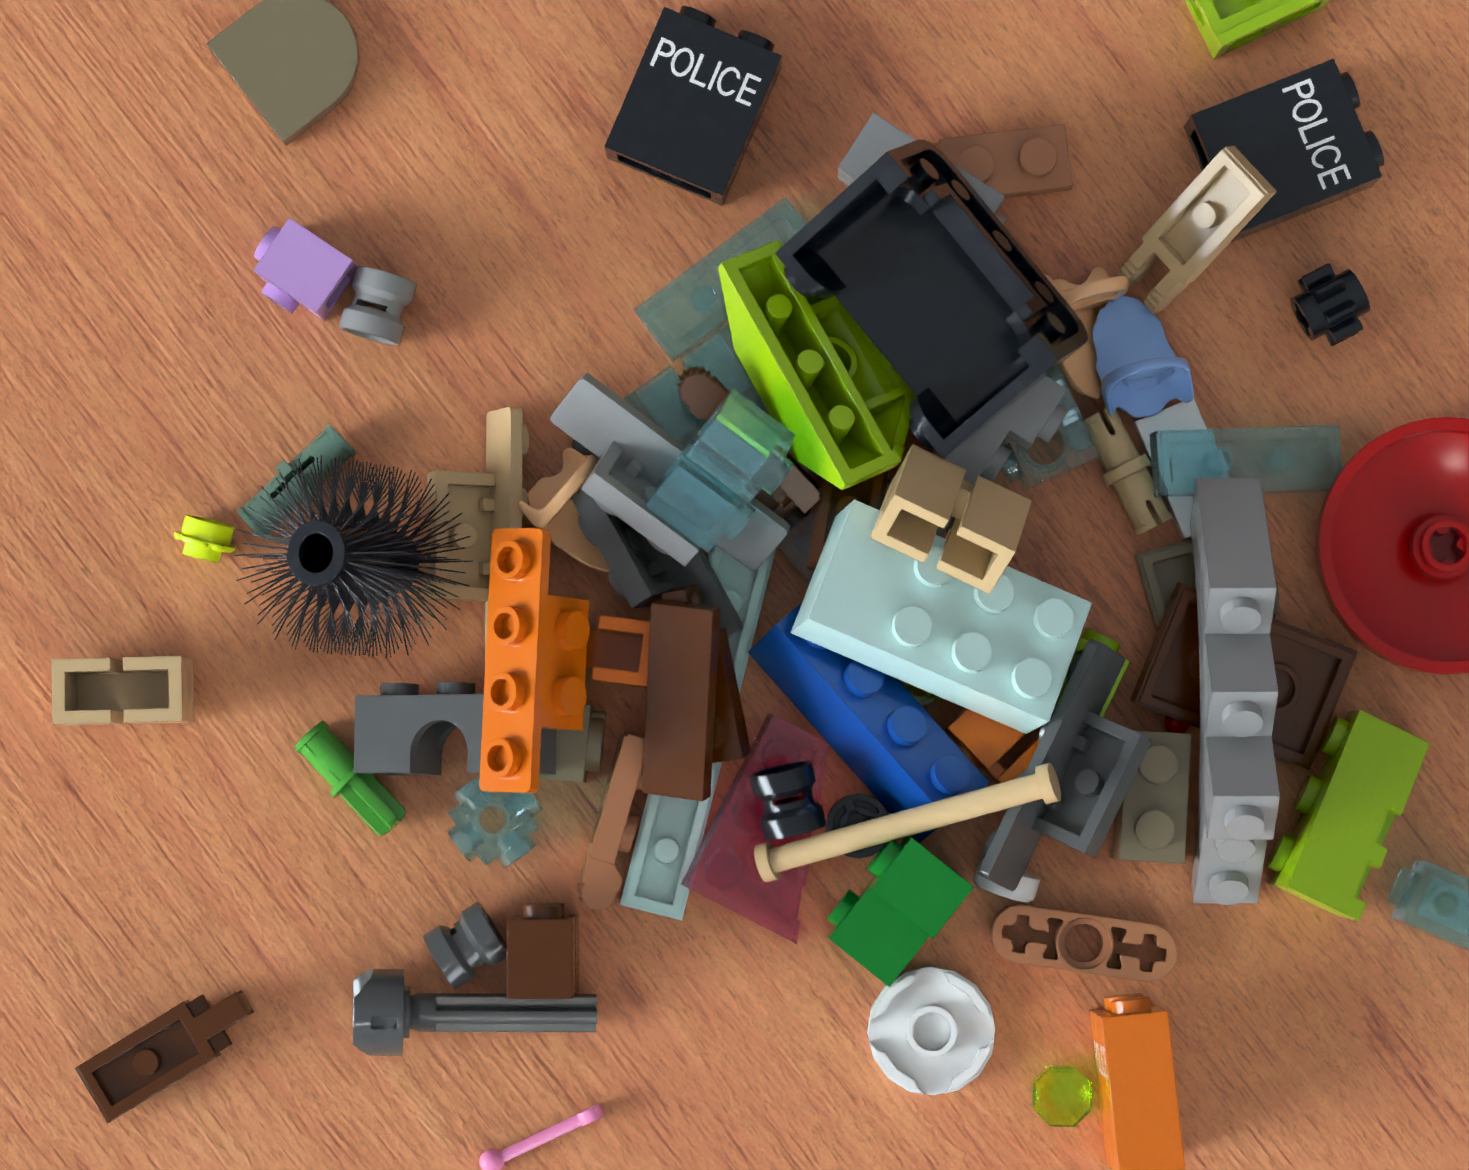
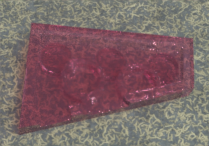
M768 713L750 747V755L745 757L681 885L797 944L800 921L797 918L802 887H806L809 864L782 871L780 879L764 882L756 866L754 848L756 845L765 842H771L774 847L811 837V832L783 839H764L759 821L764 813L761 799L753 795L749 776L754 772L781 764L812 761L816 776L812 792L814 800L819 803L829 744L776 715Z

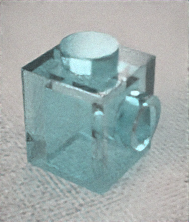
M1415 860L1411 870L1403 867L1389 895V903L1396 905L1391 919L1457 948L1469 951V879L1428 861Z

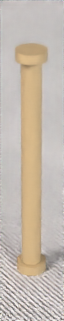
M1046 763L1036 766L1035 774L774 847L771 842L758 844L754 848L756 866L763 881L770 882L780 879L782 871L872 847L891 840H897L1043 799L1046 804L1058 802L1061 800L1058 777L1052 764Z

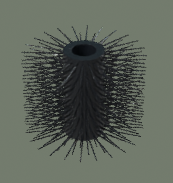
M321 455L320 473L317 457L318 477L313 461L317 484L311 467H309L317 492L308 474H306L319 502L305 483L300 459L302 479L295 464L302 488L294 472L292 473L304 498L291 480L290 482L304 503H301L289 490L278 469L290 497L277 478L276 480L290 501L288 502L277 489L276 491L298 517L276 498L273 499L262 486L261 488L283 514L263 497L261 498L291 526L263 508L261 509L281 522H277V524L294 531V534L281 528L249 506L246 507L269 521L263 520V522L282 530L286 534L250 518L249 520L281 534V537L268 533L264 535L254 531L252 533L239 529L238 531L287 545L288 548L249 543L242 544L287 550V553L234 555L263 558V560L288 559L242 568L249 569L285 563L276 567L256 570L261 572L236 580L239 581L280 567H290L288 569L272 571L271 573H278L251 581L252 583L287 572L248 592L247 594L275 582L244 604H247L260 594L264 595L290 583L260 604L262 605L274 596L277 597L258 614L259 616L275 602L257 624L275 606L290 597V600L272 616L274 617L289 604L272 624L273 626L285 613L273 631L274 634L283 621L274 640H276L286 619L306 603L286 626L288 627L301 612L287 633L288 635L297 623L289 639L290 641L297 629L291 645L293 646L298 634L295 650L301 628L314 615L301 635L303 636L312 623L303 641L305 642L312 628L306 645L307 647L313 633L309 651L311 650L314 638V653L317 637L318 653V643L325 632L320 649L326 637L323 652L328 640L327 654L331 638V654L333 642L335 653L338 643V653L342 640L341 655L343 645L345 646L346 655L347 642L349 654L352 643V654L356 642V656L359 637V656L360 639L363 655H366V651L368 652V643H370L368 657L370 656L371 647L372 657H374L375 641L376 656H378L376 634L380 652L382 653L378 636L379 631L384 648H386V658L387 641L391 657L390 638L395 654L391 634H393L399 649L391 624L401 643H403L390 615L403 633L407 655L409 654L405 634L411 651L412 647L405 626L414 644L416 643L403 616L418 636L406 615L412 618L418 625L427 644L428 641L417 618L432 638L419 616L423 617L432 628L433 626L410 599L431 617L436 618L444 629L447 630L423 601L428 603L446 620L448 619L419 593L425 594L447 608L425 592L431 595L434 593L457 609H461L439 594L446 595L425 586L419 581L457 598L459 597L429 583V580L439 583L446 582L454 585L470 586L419 571V568L464 574L466 572L419 566V563L473 561H443L460 559L429 557L434 556L431 554L459 550L466 547L424 554L420 553L452 547L453 545H444L470 536L439 545L440 543L432 544L458 535L454 534L426 543L427 540L461 524L458 523L432 535L462 513L450 521H445L424 532H419L449 512L447 511L435 520L432 519L450 501L431 516L449 493L434 510L421 518L420 515L437 500L435 499L418 514L436 493L435 491L421 506L433 488L432 486L426 496L423 497L432 480L430 479L420 500L403 513L420 494L419 492L407 505L421 484L420 482L410 496L419 478L418 476L410 490L416 472H414L409 485L412 470L410 471L409 478L397 493L406 475L404 474L397 487L402 473L401 470L395 484L399 467L395 477H393L395 467L393 466V473L392 471L390 472V467H388L382 481L385 465L382 475H380L381 464L379 469H377L376 465L375 474L373 473L374 465L370 475L369 472L372 464L370 463L366 478L368 464L366 462L363 483L364 462H362L361 472V462L356 472L357 460L353 472V459L350 474L349 460L348 479L346 462H344L345 483L342 470L344 457L340 470V457L338 459L337 473L335 457L334 475L331 460L332 480L327 464L331 487L323 469L331 492L330 495L322 479ZM388 469H389V476H388V478H387V480H386V482H385V484H384V486H383L384 480H385V478H386V475H387V472H388ZM341 472H342V476H343V481H344L345 490H344V487H343V484H342V481H341V478H340V473H341ZM388 479H389V484H388V486L386 487V489L383 491V489H384V487H385V485H386V483H387V481H388ZM339 480H340V483H341V486H342L344 495H343V493H342L340 487L338 486V481H339ZM322 482L330 496L331 502L322 490ZM407 483L406 490H405V491L400 495V497L395 501V499L397 498V496L399 495V493L401 492V490L403 489V487H404L405 484ZM306 487L308 488L309 492L311 493V495L313 496L318 505H315L310 500V498L308 497ZM337 487L345 501L344 503L336 493ZM354 487H355V489H356V492H357L359 501H358V499H357V497H356V495H355V493H354V491H353ZM389 487L387 494L381 499V497ZM322 492H323L324 496L326 497V499L328 500V502L330 503V508H329L328 505L323 501V499H322ZM352 492L358 503L354 513L350 505V495ZM404 494L403 500L391 510V508ZM336 495L343 505L342 508L336 502ZM373 495L374 504L366 515L364 503ZM388 495V499H387L382 505H380V506L378 507V505H379V504L384 500V498ZM293 496L310 515V518L298 508ZM276 501L303 525L300 526L291 520ZM388 501L387 507L378 513V510ZM310 502L319 511V516L312 510ZM402 503L400 510L390 516V513ZM324 504H325V506L329 509L328 514H327V512H326V509H325V507H324ZM417 504L413 513L407 516L406 513ZM385 511L381 518H379V514ZM302 514H303L306 518H308L310 521H309V522H306V520L304 519V517L302 516ZM397 514L396 518L390 522V518ZM410 517L406 524L399 526V523ZM426 517V519L419 526L406 531L411 526H413L414 524H416L417 522ZM440 526L424 538L413 541L414 538ZM415 530L411 535H409V536H406V535H405V534H407V533H409V532ZM438 545L432 548L417 551V548ZM295 576V578L265 592L283 579ZM298 581L302 582V583H300V584H298V585H296V586H293V585L296 584ZM413 582H414V583H417V584L423 586L424 588H426L427 590L431 591L432 593H430V592H428V591H426V590H424V589H422V588H420V587H418V586H416V585H413L412 583H413ZM301 586L298 590L280 601L288 591ZM309 590L307 595L297 601L303 592ZM406 590L414 594L420 600V602L428 609V611L425 608H423L421 604H419L416 600H414L406 592ZM401 593L402 596L404 597L405 601H404L401 597H399L397 594ZM317 594V599L314 600L313 602H311V601L313 600V598L315 597V595ZM305 598L306 600L290 614L293 606ZM398 599L409 607L413 617L403 607V605L398 601ZM317 601V604L306 613L308 606ZM389 601L396 606L398 614L390 606ZM340 602H342L344 612L335 621V611ZM379 602L382 604L384 612L378 606ZM329 603V607L320 614L322 608ZM354 603L359 614L355 624L349 613ZM368 603H369L371 612H370L369 609L366 607V606L368 605ZM315 607H317V609L303 624L304 617L308 613H310ZM328 609H330V611L319 623V617L323 615ZM365 609L372 615V622L365 613ZM377 609H379L382 612V614L386 617V624L380 616V614L378 613ZM363 613L365 614V616L367 617V619H368L369 622L371 623V628H369L368 623H367V621H366V619H365ZM376 613L378 614V616L380 617V619L382 620V622H383L384 625L386 626V634H385V632H384V629H383V627H382V625H381V623H380V621H379V619H378ZM395 613L398 616L401 627L392 614ZM328 616V618L319 630V625ZM342 617V619L336 626L335 623ZM364 621H365V623H366V625H367V627H368V629H369V631H370L369 636H368V633H367V630H366ZM378 623H379V625H380V627H381V629H382V631H383V633H384V635H385V637H386V647H385V644H384V641H383V638H382V635H381V632H380ZM326 624V626H325V628H324V630H323V632H322V634H321V636H320V638H319V632L322 630V628H323L324 625ZM364 629H365V632H366V635H367V638H368L367 643H366V638H365ZM363 636L366 645L365 653L363 647Z

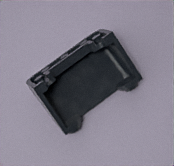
M919 139L887 151L775 253L786 266L784 268L785 276L796 291L805 297L814 295L821 299H829L835 296L911 388L916 397L909 403V411L912 416L909 419V427L919 442L931 450H936L942 458L957 449L1068 359L1088 340L1087 331L1075 311L954 164L940 149L926 140Z

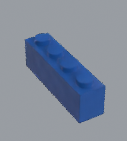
M802 603L780 620L748 651L751 657L890 814L984 788L989 783L898 679L792 634L791 630ZM938 828L911 835L910 837L920 843Z

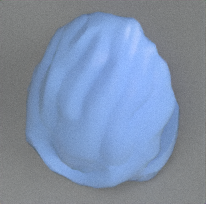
M1122 295L1107 302L1106 306L1100 309L1097 315L1092 337L1097 358L1096 370L1101 380L1100 393L1109 414L1114 415L1116 408L1133 418L1149 417L1160 413L1164 406L1173 399H1178L1185 403L1193 401L1194 390L1189 363L1182 357H1175V353L1165 337L1160 320L1138 299Z

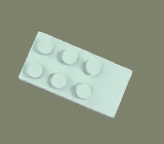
M854 499L835 516L792 627V634L1027 734L1049 722L1092 605L1091 602L1009 566L1006 567L991 593L988 594L936 569L946 539L935 535L929 555L925 562L922 563L870 538L880 510Z

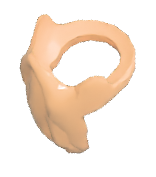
M1101 267L1093 269L1086 282L1080 285L1069 283L1064 279L1052 280L1049 275H1045L1075 311L1088 335L1087 342L1057 368L1062 372L1074 390L1082 395L1098 399L1101 394V380L1096 370L1097 358L1092 337L1093 327L1097 320L1094 307L1125 294L1128 291L1129 279L1125 276L1110 277L1107 271Z
M566 448L562 454L563 468L561 472L551 477L541 478L528 492L529 505L520 501L518 506L533 526L548 529L551 532V542L569 556L589 567L609 572L610 568L599 548L590 543L581 531L578 523L580 513L571 499L574 494L581 490V487L597 464L598 458L593 454L583 455L574 448Z

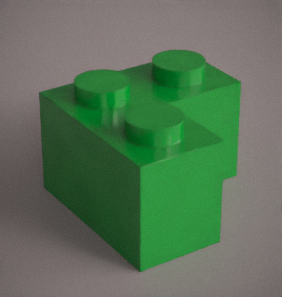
M908 836L903 839L900 845L894 840L886 842L866 867L874 875L873 879L859 896L849 889L826 918V920L834 925V928L827 937L888 987L892 985L926 940L937 935L974 888L916 840Z

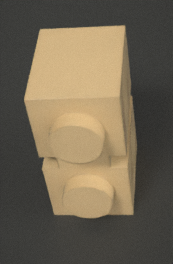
M912 444L887 489L870 538L924 563L931 550L938 526L944 529L950 516H952L953 519L936 569L990 594L1017 550L1032 500L979 475L972 484L963 479L966 469Z
M184 656L123 657V660L114 658L51 659L52 724L75 726L124 724V722L134 724L194 722V670L192 658Z

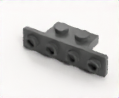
M573 439L572 447L583 455L593 454ZM580 490L571 497L580 513L578 523L581 531L590 543L599 548L610 568L608 577L613 589L624 601L630 604L631 608L651 607L652 602L662 599L661 593L676 587L699 584L703 605L721 607L719 628H726L728 639L743 629V622L701 548L684 567L670 555L663 554L653 548L643 535L619 517L603 511L595 500L584 491Z
M1090 639L1083 652L1077 655L1071 663L1067 674V686L1055 711L1052 712L1049 722L1040 728L1039 744L1027 769L1017 777L1035 774L1036 766L1051 763L1058 777L1061 800L1046 804L1043 799L1008 808L999 828L990 834L982 852L983 861L979 867L978 874L1010 891H1014L1017 888L1042 834L1096 858L1152 741L1138 732L1099 716L1125 662L1123 656L1105 644Z

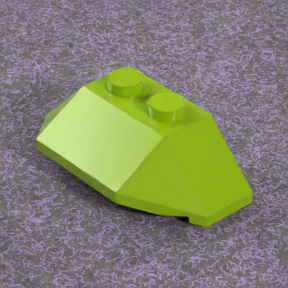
M776 240L723 261L718 267L734 351L794 459L839 489L844 490L893 469L900 464L909 430V419L912 418L909 411V403L916 395L835 296L829 299H821L814 295L805 297L793 288L784 273L786 266L775 254L784 244Z

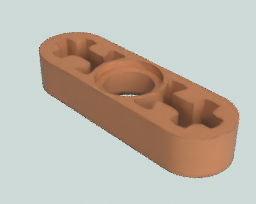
M1014 904L999 911L994 917L990 928V938L995 950L1007 960L1015 963L1153 982L1167 976L1174 968L1177 960V946L1172 935L1164 928L1151 923ZM1017 915L1027 916L1028 927L1049 932L1048 918L1060 919L1053 937L1055 958L1043 957L1048 944L1028 941L1025 942L1022 952L1012 951V941L1002 937L1004 925H1014ZM1079 924L1093 926L1101 937L1099 953L1093 959L1085 962L1072 959L1065 948L1067 933ZM1112 927L1123 928V933L1119 938V941L1122 943L1142 944L1144 934H1153L1154 945L1164 949L1162 960H1152L1149 970H1140L1139 959L1133 956L1117 954L1119 966L1117 968L1107 967L1106 964L1112 955L1114 946Z

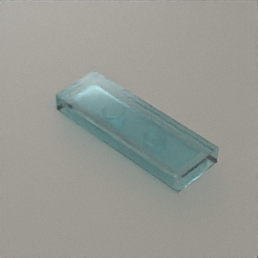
M784 197L634 309L636 316L671 362H674L728 321L718 270L720 263L776 240L786 244L806 225L805 221L787 197Z
M1339 425L1165 430L1149 434L1154 497L1193 496L1195 478L1260 477L1262 494L1328 491L1342 469Z

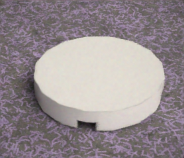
M926 966L905 971L896 978L890 987L887 985L883 987L871 1007L867 1034L872 1056L888 1079L909 1092L937 1095L958 1091L980 1075L993 1052L995 1025L991 1006L976 984L954 970Z

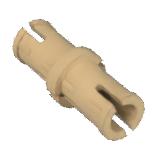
M1116 408L1114 415H1110L1107 409H1104L1102 413L1098 412L1079 424L1085 430L1106 471L1101 476L1106 487L1113 485L1135 528L1136 535L1139 536L1174 517L1171 512L1169 513L1147 470V467L1152 465L1147 454H1139L1117 412L1118 408Z

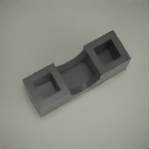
M439 682L437 683L436 694L419 695V684L382 683L380 684V695L355 696L353 773L374 775H441L444 743L450 733L458 728L464 735L467 743V772L480 774L484 694H475V683ZM542 729L539 775H556V730Z

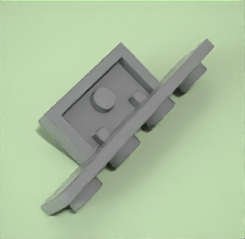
M588 373L583 374L550 417L554 425L600 458L581 487V490L592 497L603 511L619 517L643 535L653 548L663 554L670 555L684 567L700 550L707 538L746 568L756 571L786 537L790 529L787 521Z

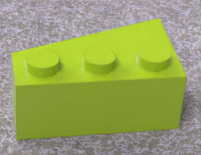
M1362 710L1349 711L1345 720L1336 717L1330 725L1321 745L1320 751L1328 754L1318 778L1311 774L1306 778L1295 800L1293 809L1301 812L1291 836L1281 833L1270 853L1266 867L1274 870V873L1268 884L1335 916L1360 921L1367 903L1358 899V896L1371 868L1379 869L1382 866L1388 851L1382 844L1395 816H1400L1403 813L1430 743Z

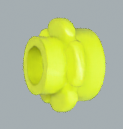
M186 514L181 532L174 531V538L185 542L182 554L193 558L219 563L222 552L231 553L236 548V546L231 545L235 527L216 520Z

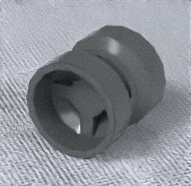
M479 901L461 911L459 921L454 923V928L450 929L447 926L439 925L423 935V939L432 957L455 989L473 979L474 967L476 965L479 967L484 964L494 966L506 958L507 944Z

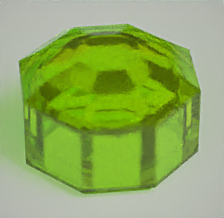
M1047 1065L1031 1081V1107L1049 1126L1075 1127L1092 1110L1093 1084L1074 1065Z

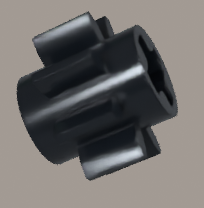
M1327 263L1297 280L1303 292L1292 297L1290 302L1299 325L1310 340L1313 341L1326 335L1330 345L1334 346L1363 330L1358 317L1370 312V304L1360 281L1350 269L1335 275L1331 265Z

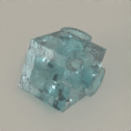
M479 775L453 794L460 804L448 812L456 825L447 830V832L469 862L479 856L486 866L500 859L506 868L537 846L531 835L542 828L535 815L542 811L543 808L533 793L482 791L479 787ZM491 807L501 810L505 817V824L497 833L486 831L481 824L483 812Z

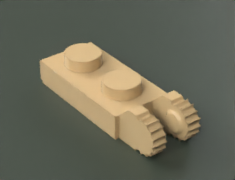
M1235 146L1225 147L1142 236L1141 239L1144 242L1120 268L1118 276L1128 277L1130 286L1144 278L1149 273L1151 267L1161 259L1170 271L1149 292L1143 303L1152 314L1159 313L1181 294L1188 286V283L1194 282L1277 191Z

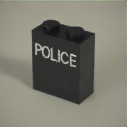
M682 6L678 13L664 7L604 146L606 156L615 162L723 206L780 73L782 55L772 52L775 45L758 34L740 30L736 37L714 28L716 20L700 10Z
M1334 59L1192 114L1185 124L1184 129L1201 170L1222 149L1227 146H1235L1277 191L1235 236L1231 243L1371 188L1382 177L1379 167L1384 166L1381 146L1371 130L1363 131L1355 111L1356 108L1360 107V98L1355 83L1348 72L1340 74Z

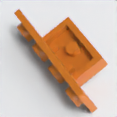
M504 528L495 529L492 532L479 779L480 789L486 792L536 793L539 789L542 729L583 731L584 707L587 698L585 688L586 653L590 634L588 622L589 600L548 595L551 532L548 529Z

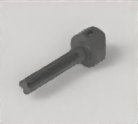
M369 969L353 980V1045L369 1056H402L403 1038H409L410 1029L418 1032H596L597 995L576 994L573 999H506V994L418 993L410 996V987H404V969Z

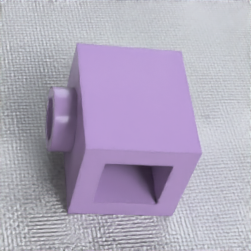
M289 218L282 229L273 226L265 234L254 253V258L259 260L253 271L266 282L261 293L291 314L300 305L325 321L351 283L357 265L352 259Z

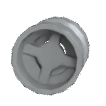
M356 266L351 282L355 295L352 305L343 310L339 329L372 341L400 346L405 329L401 322V316L404 307L412 304L417 284L385 271ZM368 306H371V307H374V308H377V309H380V310H384V311H386V312H382V311H379V310H376V309H373V308H369Z

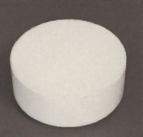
M980 858L973 878L975 885L991 893L1020 902L1029 903L1035 899L1041 880L1039 876L1025 870L1017 888L1014 891H1010L978 874L979 867L983 861Z

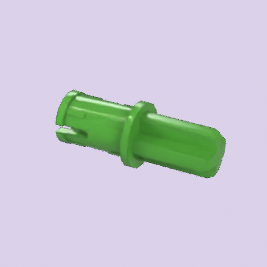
M324 720L314 726L295 745L294 749L301 753L333 788L329 794L333 798L340 795L375 834L383 836L402 821L406 814L405 808L373 774L353 773L354 754L328 728V724Z

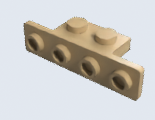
M506 407L487 413L486 473L457 471L427 472V485L430 479H432L427 488V493L433 486L427 495V500L436 491L427 502V506L437 499L427 508V514L434 510L448 493L449 495L431 516L449 501L450 503L432 519L435 520L447 511L449 512L426 527V530L445 521H450L460 513L462 514L432 535L458 523L461 524L427 540L426 543L454 534L458 535L432 544L440 543L439 545L467 536L470 537L444 545H453L452 547L426 551V553L466 547L464 549L431 554L434 556L429 557L460 559L443 561L473 562L426 563V567L466 572L464 574L426 569V573L469 585L470 587L429 580V583L459 598L426 584V586L446 595L439 594L448 601L485 602V659L492 532L495 529L522 528V524L526 521L527 517L519 508L518 503L523 501L529 505L527 490L522 486V461L526 458L529 449V432L527 426L523 423L521 407ZM438 526V527L432 529V530L429 531V532H426V536H427L428 534H430L431 532H433L434 530H436L437 528H439L440 526ZM438 545L428 546V547H426V549L432 548V547H435V546H438ZM426 592V594H428L435 600H443L434 593H432L433 595H431Z

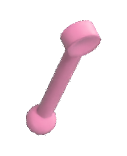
M600 1103L500 1151L492 1148L485 1150L479 1159L481 1169L502 1170L505 1162L603 1117L605 1114Z

